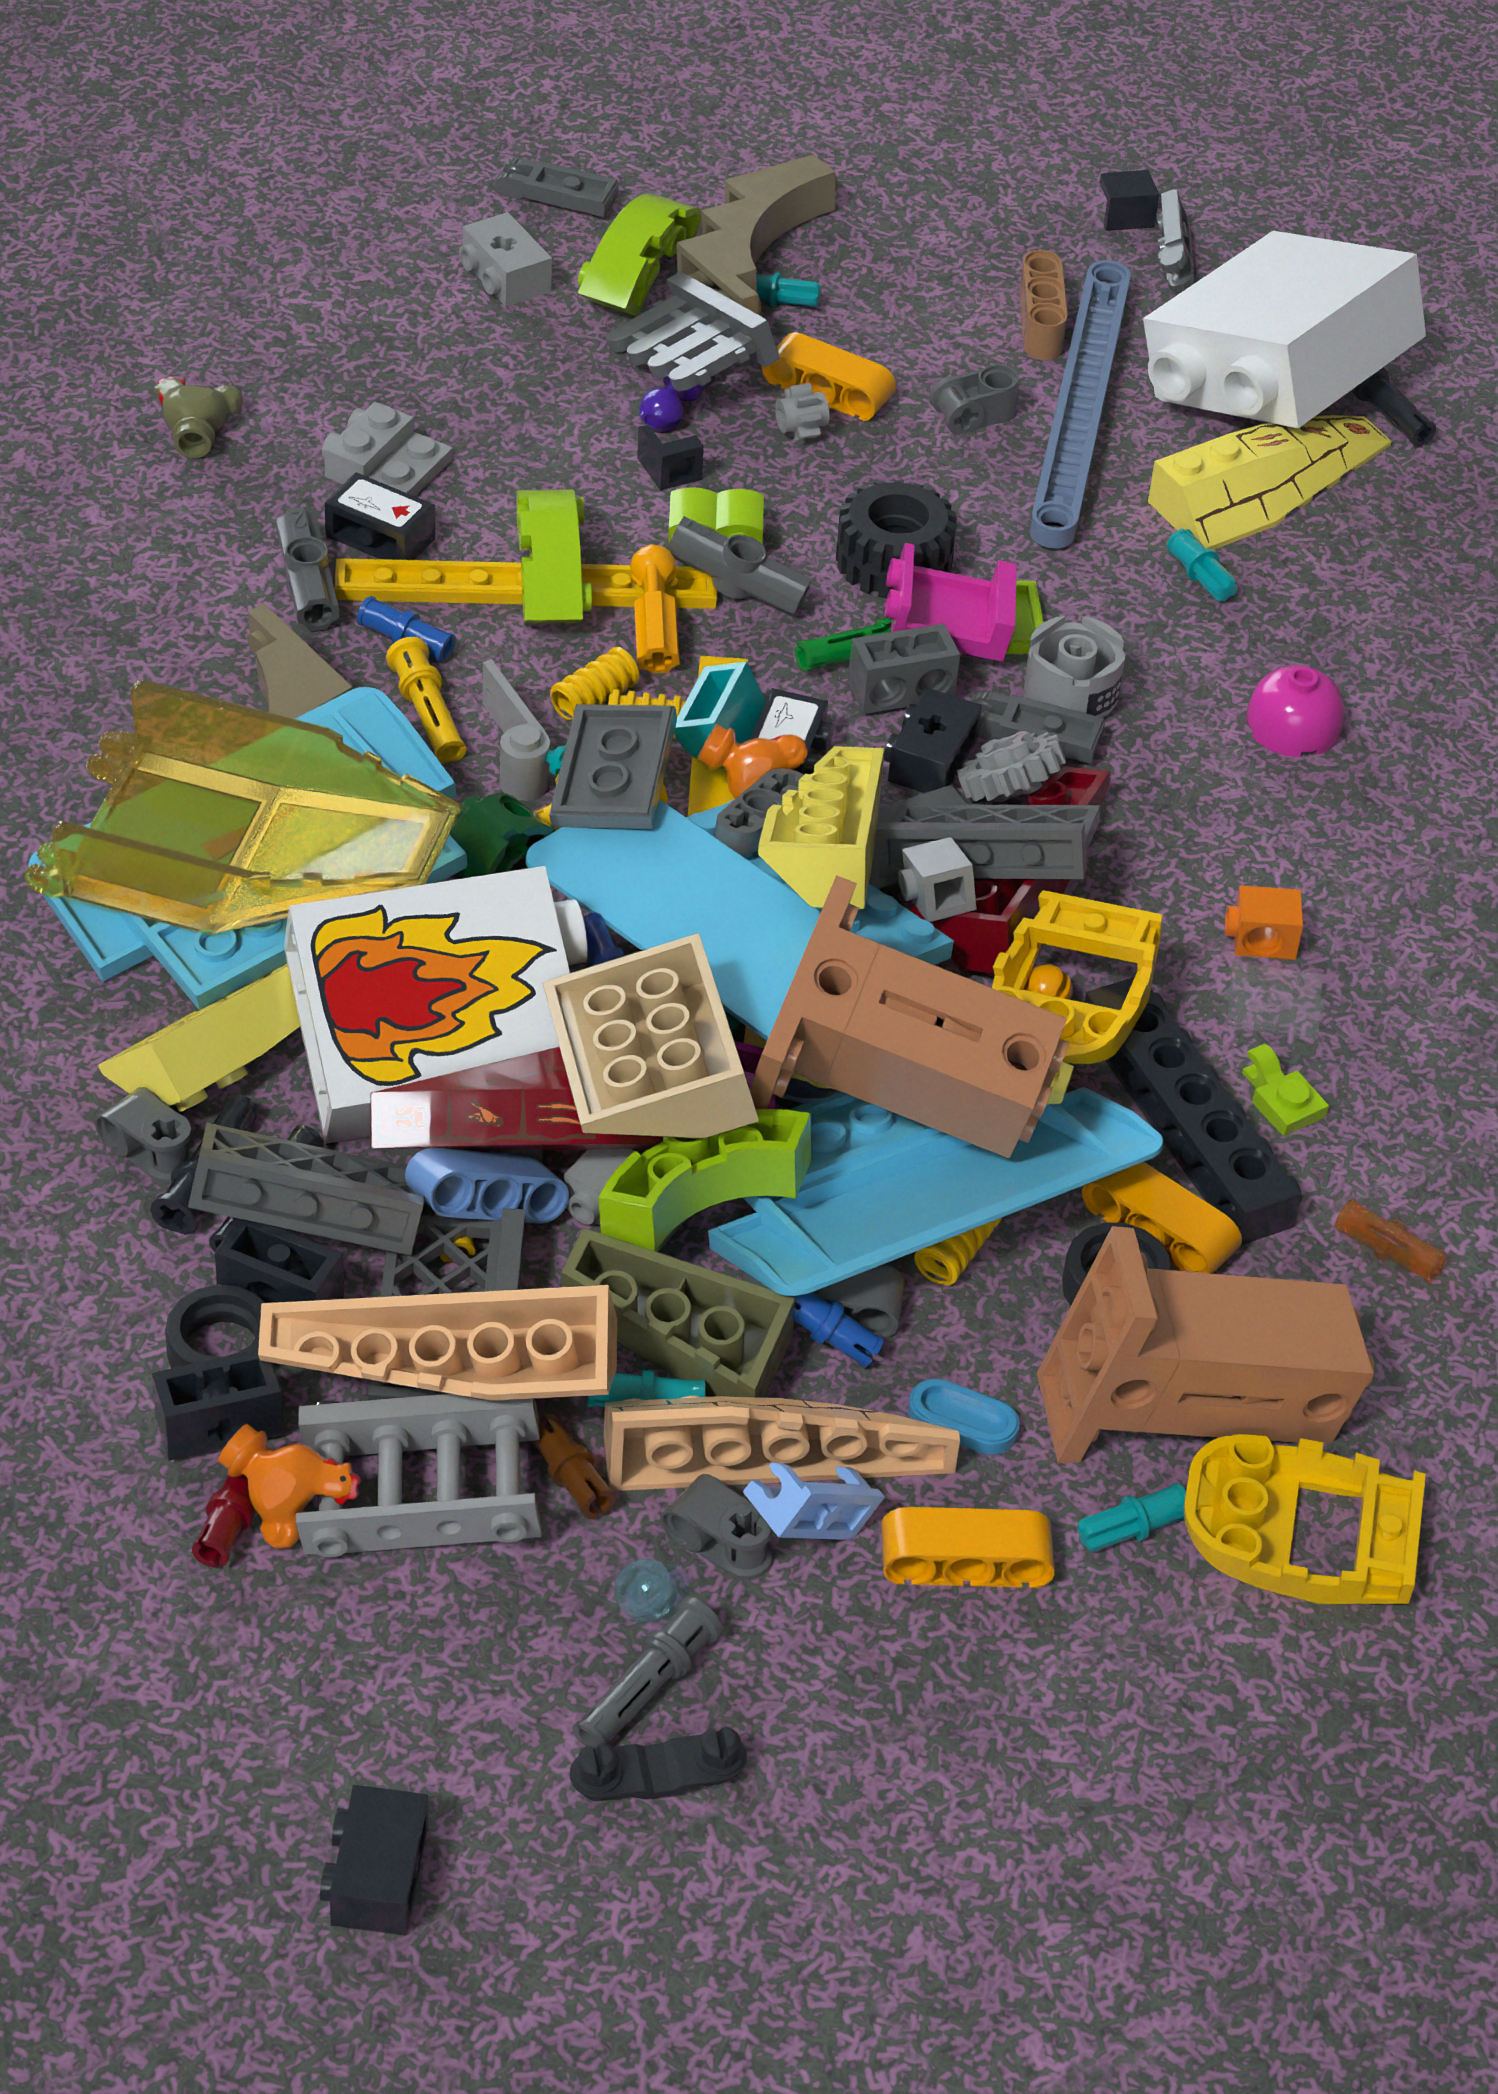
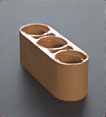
M1034 250L1024 256L1019 289L1023 347L1025 352L1031 357L1051 360L1062 354L1068 316L1063 265L1061 258L1057 254L1046 250Z

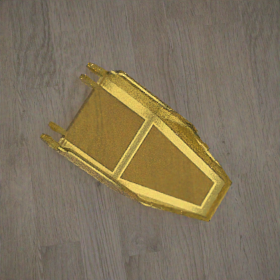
M137 680L130 692L135 733L117 732L116 730L105 731L98 741L99 750H102L103 753L99 754L97 752L92 754L86 763L87 771L91 773V776L93 775L95 779L98 778L101 781L105 780L107 783L113 784L90 827L58 821L52 830L53 842H43L37 850L36 856L39 857L38 860L42 863L40 865L36 863L35 865L31 864L24 874L25 883L33 891H37L39 894L43 893L44 896L49 898L64 896L211 935L288 918L289 905L425 885L460 813V804L408 773L401 777L382 766V758L367 750L364 754H361L343 743V736L330 728L144 680Z

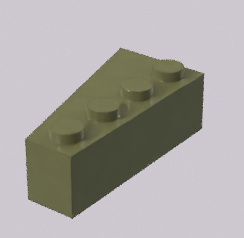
M586 1228L582 1229L562 1270V1287L609 1285L617 1316L618 1343L677 1379H704L705 1395L708 1397L766 1398L794 1334L793 1315L795 1297L780 1295L773 1290Z

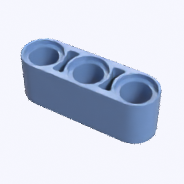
M435 1147L426 1148L411 1158L405 1171L407 1185L417 1195L424 1196V1202L438 1215L444 1217L502 1220L503 1208L524 1209L526 1223H548L556 1219L565 1210L569 1199V1191L564 1182L536 1157L530 1155Z

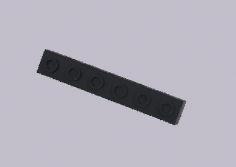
M1135 977L1087 991L1084 1003L1121 1010ZM1151 989L1149 1001L1129 1036L1117 1053L1105 1060L1151 1126L1162 1136L1163 1143L1205 1202L1226 1214L1239 1228L1242 1236L1241 1245L1294 1228L1299 1204L1302 1200V1193L1294 1176L1285 1172L1274 1157L1269 1142L1264 1137H1260L1247 1120L1242 1105L1230 1097L1219 1082V1077L1214 1067L1209 1063H1205L1194 1048L1189 1033L1184 1028L1178 1026L1167 1011L1162 996Z

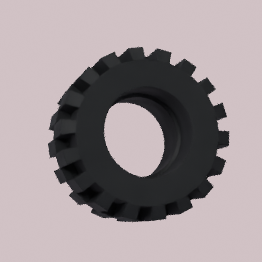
M894 480V482L890 483L878 481L874 482L873 486L864 485L857 488V493H850L845 498V504H842L840 508L836 547L837 568L840 574H846L845 580L851 585L860 583V591L870 594L874 590L878 592V597L887 598L890 589H893L886 586L890 561L892 558L900 559L904 543L914 544V566L950 573L957 529L956 512L951 510L952 505L947 499H940V493L933 489L926 490L923 488V485L918 483L907 484L901 480Z

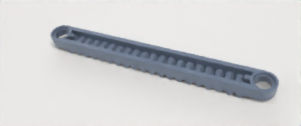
M1111 260L1097 261L1091 264L1087 271L1032 510L1030 536L1036 543L1047 548H1063L1073 543L1079 525L1131 278L1130 271L1126 266ZM1101 281H1111L1115 283H1105ZM1056 522L1064 525V527H1050L1043 523Z

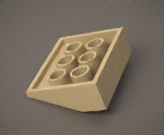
M699 933L542 982L583 1133L707 1138L759 1121Z

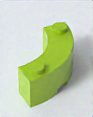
M650 193L634 198L613 220L600 241L591 261H586L582 265L578 276V286L580 287L578 294L590 302L637 317L654 280L659 274V259L663 255L673 257L677 253V242L696 237L701 224L702 210Z
M573 489L517 490V536L520 550H529L530 557H521L523 624L581 623L583 612H591L592 608L591 583H582L579 525H584V498L575 497Z
M755 1109L759 1119L758 1122L707 1138L663 1136L661 1143L647 1150L642 1155L636 1151L633 1152L614 1171L598 1196L601 1234L657 1252L665 1238L679 1224L695 1213L712 1205L751 1196H782L796 1199L811 1163V1113L782 1109Z

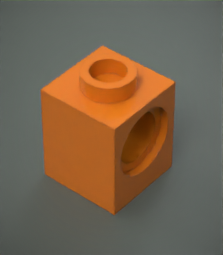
M1239 885L1236 905H1227L1224 923L1225 936L1234 937V955L1296 960L1303 929L1301 890Z

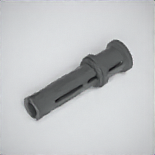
M691 1596L682 1597L675 1606L676 1614L660 1631L653 1630L644 1638L641 1656L610 1687L587 1714L573 1725V1733L579 1742L585 1746L592 1745L593 1748H597L599 1744L608 1745L631 1719L642 1710L643 1706L669 1678L676 1679L682 1677L690 1670L691 1659L707 1642H716L723 1632L718 1616L710 1607Z

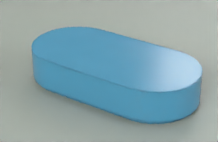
M943 1379L922 1381L910 1393L908 1404L909 1417L958 1430L960 1445L984 1454H1000L1009 1450L1017 1440L1020 1424L1019 1417L1016 1411L1005 1402Z

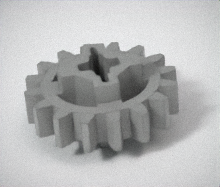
M1019 731L1012 736L999 740L993 739L982 745V752L975 754L977 759L964 762V768L957 770L966 799L972 797L973 801H978L986 797L987 801L993 799L995 802H1004L1009 798L1022 794H1031L1042 787L1041 781L1048 779L1047 774L1060 771L1059 765L1066 763V759L1057 735L1050 736V733L1046 732L1036 737L1035 733L1030 734L1027 731Z

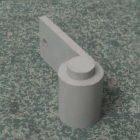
M493 660L483 662L482 704L504 732L500 741V787L504 793L513 795L518 800L528 801L543 796L549 788L550 764L545 759L550 750V739Z

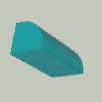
M748 662L714 665L703 668L677 717L674 732L681 746L694 758H698L705 741L716 724L727 730L732 728L735 731L736 742L738 743L750 740L766 700Z

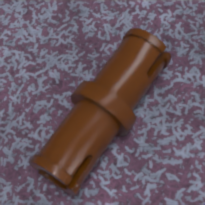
M544 1415L545 1421L551 1428L550 1431L547 1430L539 1418L540 1440H533L530 1443L537 1448L548 1463L550 1478L557 1486L566 1488L579 1506L584 1517L588 1519L598 1518V1513L591 1504L593 1501L602 1514H606L613 1507L616 1495L593 1467L594 1458L585 1446L576 1444L557 1415Z

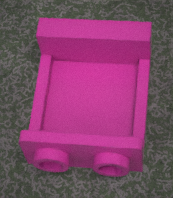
M904 543L900 559H891L886 579V586L893 588L888 593L884 612L885 618L892 619L891 632L944 623L959 653L1003 662L1015 628L1017 564L998 560L992 580L987 581L914 566V544Z

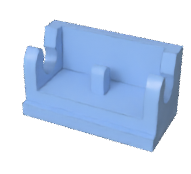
M770 1463V1469L773 1475L780 1479L781 1487L766 1486L759 1480H751L743 1491L779 1538L849 1540L857 1535L885 1498L879 1489H871L861 1475L851 1467H836L839 1478L843 1479L846 1484L802 1482L794 1470L784 1463Z

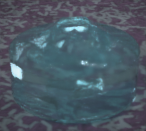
M640 1559L632 1562L620 1572L614 1585V1597L617 1604L627 1616L638 1622H651L659 1619L670 1610L677 1596L675 1579L662 1563L653 1559Z

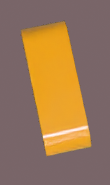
M797 332L789 333L776 346L780 356L779 360L767 367L761 365L762 373L770 384L776 386L778 383L782 385L780 388L788 389L790 386L811 383L812 393L823 392L827 399L828 407L853 417L858 415L860 416L858 419L863 421L871 419L896 390L895 378L886 367Z
M1145 1162L1084 1185L1082 1189L1083 1201L1091 1213L1095 1215L1101 1213L1104 1215L1102 1220L1107 1223H1127L1145 1229L1160 1240L1170 1256V1264L1180 1271L1188 1270L1189 1272L1213 1274L1242 1244L1241 1233L1232 1219Z
M902 1507L887 1513L881 1522L883 1572L886 1579L894 1584H904V1579L911 1580L912 1585L963 1586V1581H970V1586L1022 1587L1023 1582L1029 1583V1588H1039L1052 1581L1055 1575L1051 1521L1046 1515L1038 1511Z

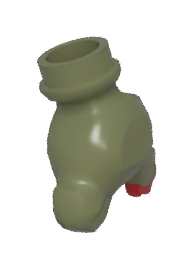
M175 377L159 380L158 385L154 387V392L159 396V402L163 405L164 422L172 431L176 450L188 458L205 456L214 444L215 433L222 428L227 417L241 410L243 403L242 392L234 386L227 385L214 389L200 385L185 386L186 384L183 379Z

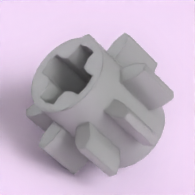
M811 383L790 386V388L784 389L785 398L777 399L775 404L776 420L782 433L792 432L794 440L820 436L819 427L827 426L829 423V407L824 393H812Z

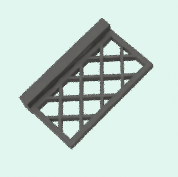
M900 804L891 822H880L876 829L879 877L898 878V871L904 870L902 849L951 837L972 863L974 878L1084 879L1087 873L1086 854L1100 822V805Z
M206 1123L188 1208L411 1255L423 1208L424 1196L417 1195L407 1185L405 1180L407 1166Z
M503 1208L502 1220L421 1215L416 1234H425L433 1243L416 1255L412 1253L411 1255L386 1250L381 1297L403 1296L395 1288V1285L412 1273L428 1286L427 1289L418 1295L453 1293L450 1289L469 1276L484 1289V1292L520 1290L525 1245V1210ZM463 1237L489 1239V1247L470 1259L453 1242ZM445 1253L459 1267L439 1280L424 1265ZM399 1259L403 1263L397 1267ZM487 1265L485 1273L481 1270V1268ZM370 1380L368 1400L450 1393L410 1386L406 1388L383 1386L382 1381Z

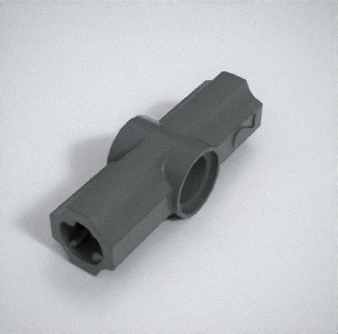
M304 506L287 508L285 514L276 518V531L286 570V588L292 595L298 624L307 626L310 631L327 630L333 621L339 619V606L328 565V547L322 541L316 514L309 513Z
M685 516L679 522L667 548L672 553L674 559L711 576L713 586L725 596L741 599L750 595L791 616H795L812 582L811 578L767 557L764 546L756 539L738 534L728 538Z

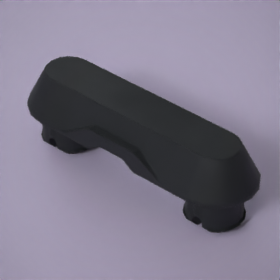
M727 1726L721 1727L719 1731L711 1728L700 1735L672 1738L664 1743L646 1746L629 1744L611 1747L606 1744H599L597 1748H593L591 1745L583 1748L578 1757L574 1759L570 1767V1780L573 1787L581 1795L592 1801L625 1797L650 1799L678 1795L696 1787L722 1784L732 1780L743 1771L747 1763V1751L741 1742L739 1734Z

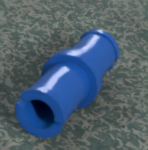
M370 596L363 601L357 614L358 625L366 626L391 638L392 643L405 637L421 638L428 646L429 656L440 663L453 651L456 641L454 634L447 633L421 621L419 614L411 610L402 612Z
M813 1292L792 1296L795 1297L793 1320L811 1331V1339L819 1344L826 1341L858 1362L863 1368H866L872 1362L870 1354L877 1355L884 1342L882 1336L876 1335L843 1313L845 1307L835 1300L829 1304Z

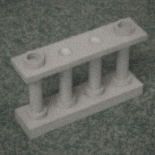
M438 1394L299 1406V1429L303 1444L313 1448L325 1459L333 1458L342 1465L345 1456L378 1453V1506L343 1509V1505L337 1504L334 1498L319 1495V1511L296 1513V1526L304 1554L338 1557L344 1553L486 1541L511 1543L523 1538L541 1537V1523L535 1493L520 1494L519 1442L540 1440L539 1417L535 1398L485 1400L456 1394ZM496 1444V1496L461 1499V1447ZM437 1449V1501L402 1504V1452Z

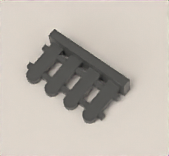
M681 271L666 279L672 295L671 298L665 301L659 300L652 304L653 308L628 322L623 320L614 325L615 329L606 336L612 352L618 353L627 350L633 365L648 363L652 376L655 378L669 376L673 389L676 391H685L698 384L703 386L712 381V376L737 362L742 364L752 359L760 365L767 367L780 359L767 319Z

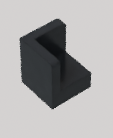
M1149 170L1102 173L1099 183L1107 199L1104 219L1105 230L1155 228L1160 194Z
M649 424L639 426L637 459L660 491L702 480L704 445L696 435L662 444Z

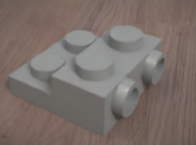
M373 402L366 410L355 409L348 420L347 428L341 434L332 432L325 439L322 447L325 477L344 484L357 472L416 497L453 460V447L414 432V417L389 406Z

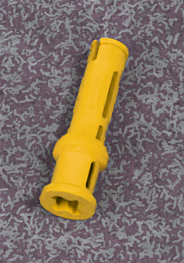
M405 637L393 643L386 654L389 668L398 674L399 691L402 697L414 704L438 761L443 764L460 760L466 754L467 748L460 738L451 713L440 693L441 675L434 666L430 665L428 660L430 653L426 642L418 637ZM405 652L408 653L412 662H406V659L404 657ZM434 714H436V717L440 723L439 726L437 725L436 720L433 716Z

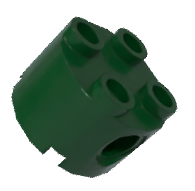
M500 792L488 795L483 799L478 795H472L460 805L457 811L458 821L449 833L466 852L467 867L450 877L457 880L528 869L526 865L528 849L534 843L555 832V829L513 795Z

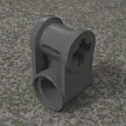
M1001 364L989 365L983 369L958 376H948L941 379L932 388L929 396L930 404L936 411L942 412L945 415L946 426L955 435L1007 422L1016 415L1019 376L1013 368Z
M145 1087L137 1088L95 1118V1127L103 1143L109 1148L113 1146L118 1148L119 1150L115 1152L117 1155L125 1157L159 1183L170 1185L172 1183L171 1173L180 1162L189 1160L193 1155L187 1145L192 1136L190 1122L185 1116L178 1114L161 1102L154 1093Z
M699 1475L661 1514L662 1527L672 1540L677 1543L683 1540L686 1542L684 1548L690 1552L698 1553L735 1578L744 1580L759 1578L767 1573L772 1565V1550L768 1543L772 1536V1528L750 1501L729 1489L722 1481L712 1475Z

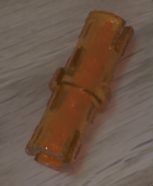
M1350 1199L1344 1205L1336 1219L1334 1226L1336 1230L1348 1234L1375 1250L1374 1257L1383 1262L1389 1258L1421 1276L1428 1283L1441 1271L1446 1261L1447 1253L1445 1251L1439 1250L1407 1232L1406 1224L1397 1219L1390 1222L1361 1206L1354 1199ZM1372 1230H1375L1376 1232L1382 1234L1383 1236H1380V1235L1376 1234V1233L1373 1232ZM1391 1241L1397 1243L1398 1245L1403 1246L1404 1248H1406V1249H1408V1250H1410V1251L1404 1250L1403 1248L1397 1246L1396 1244L1392 1243Z

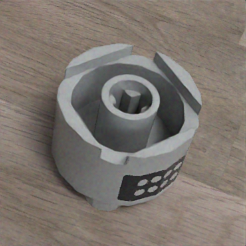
M1066 616L1055 617L1041 623L1031 636L1023 690L1024 698L1101 718L1108 715L1118 704L1126 653L1123 651L1124 641L1121 635L1110 625L1082 616L1081 623H1065Z

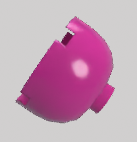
M1285 666L1274 669L1257 683L1247 707L1246 722L1252 729L1254 739L1272 752L1289 757H1301L1302 752L1317 750L1316 755L1325 753L1337 744L1344 724L1345 708L1340 690L1330 677L1319 670L1306 666Z

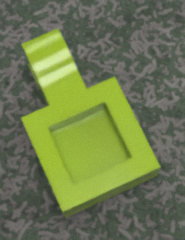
M1264 1043L1247 1052V1056L1254 1064L1243 1068L1242 1074L1257 1088L1255 1089L1252 1103L1283 1136L1289 1135L1326 1117L1329 1105L1298 1070L1284 1076L1279 1060L1270 1046Z

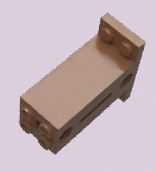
M836 875L761 1054L750 1087V1094L755 1109H767L773 1094L783 1098L794 1072L1010 1159L1018 1140L1029 1143L1037 1121L1044 1112L1053 1088L1050 1087L1055 1073L1058 1072L1069 1046L1068 1041L1060 1039L1067 1018L850 932L859 907L850 904L857 883Z
M1112 1226L1037 1371L1057 1462H1081L1090 1443L1095 1442L1098 1438L1100 1429L1206 1437L1246 1434L1268 1436L1270 1441L1299 1443V1439L1303 1438L1332 1443L1343 1424L1349 1420L1352 1409L1364 1389L1371 1384L1374 1376V1360L1372 1355L1367 1353L1360 1330V1315L1358 1310L1353 1307L1347 1284L1149 1269L1145 1254L1140 1253L1134 1228Z

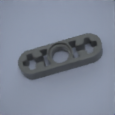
M784 768L767 771L717 815L714 837L740 855L756 852L767 810L773 804L782 805V795L789 789L798 790L799 779L803 774Z

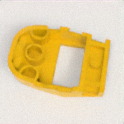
M1042 890L1038 896L1040 911L1034 919L1023 918L1013 932L1014 941L1007 952H999L993 965L995 977L992 988L1067 1018L1060 1039L1068 1041L1069 1046L1062 1062L1092 1064L1105 1061L1115 1055L1149 1001L1161 938L1163 914ZM1046 944L1137 963L1138 971L1121 1010L1023 990L1041 945Z
M1235 1434L1214 1439L1196 1453L1192 1460L1187 1480L1184 1519L1193 1544L1204 1559L1217 1570L1252 1586L1317 1604H1409L1415 1586L1425 1473L1414 1470L1412 1480L1394 1477L1379 1472V1459L1360 1453H1355L1354 1460L1323 1451L1324 1442L1303 1438L1299 1439L1298 1446L1296 1447L1272 1445L1268 1436ZM1299 1488L1362 1498L1353 1571H1342L1340 1577L1308 1574V1568L1289 1564Z

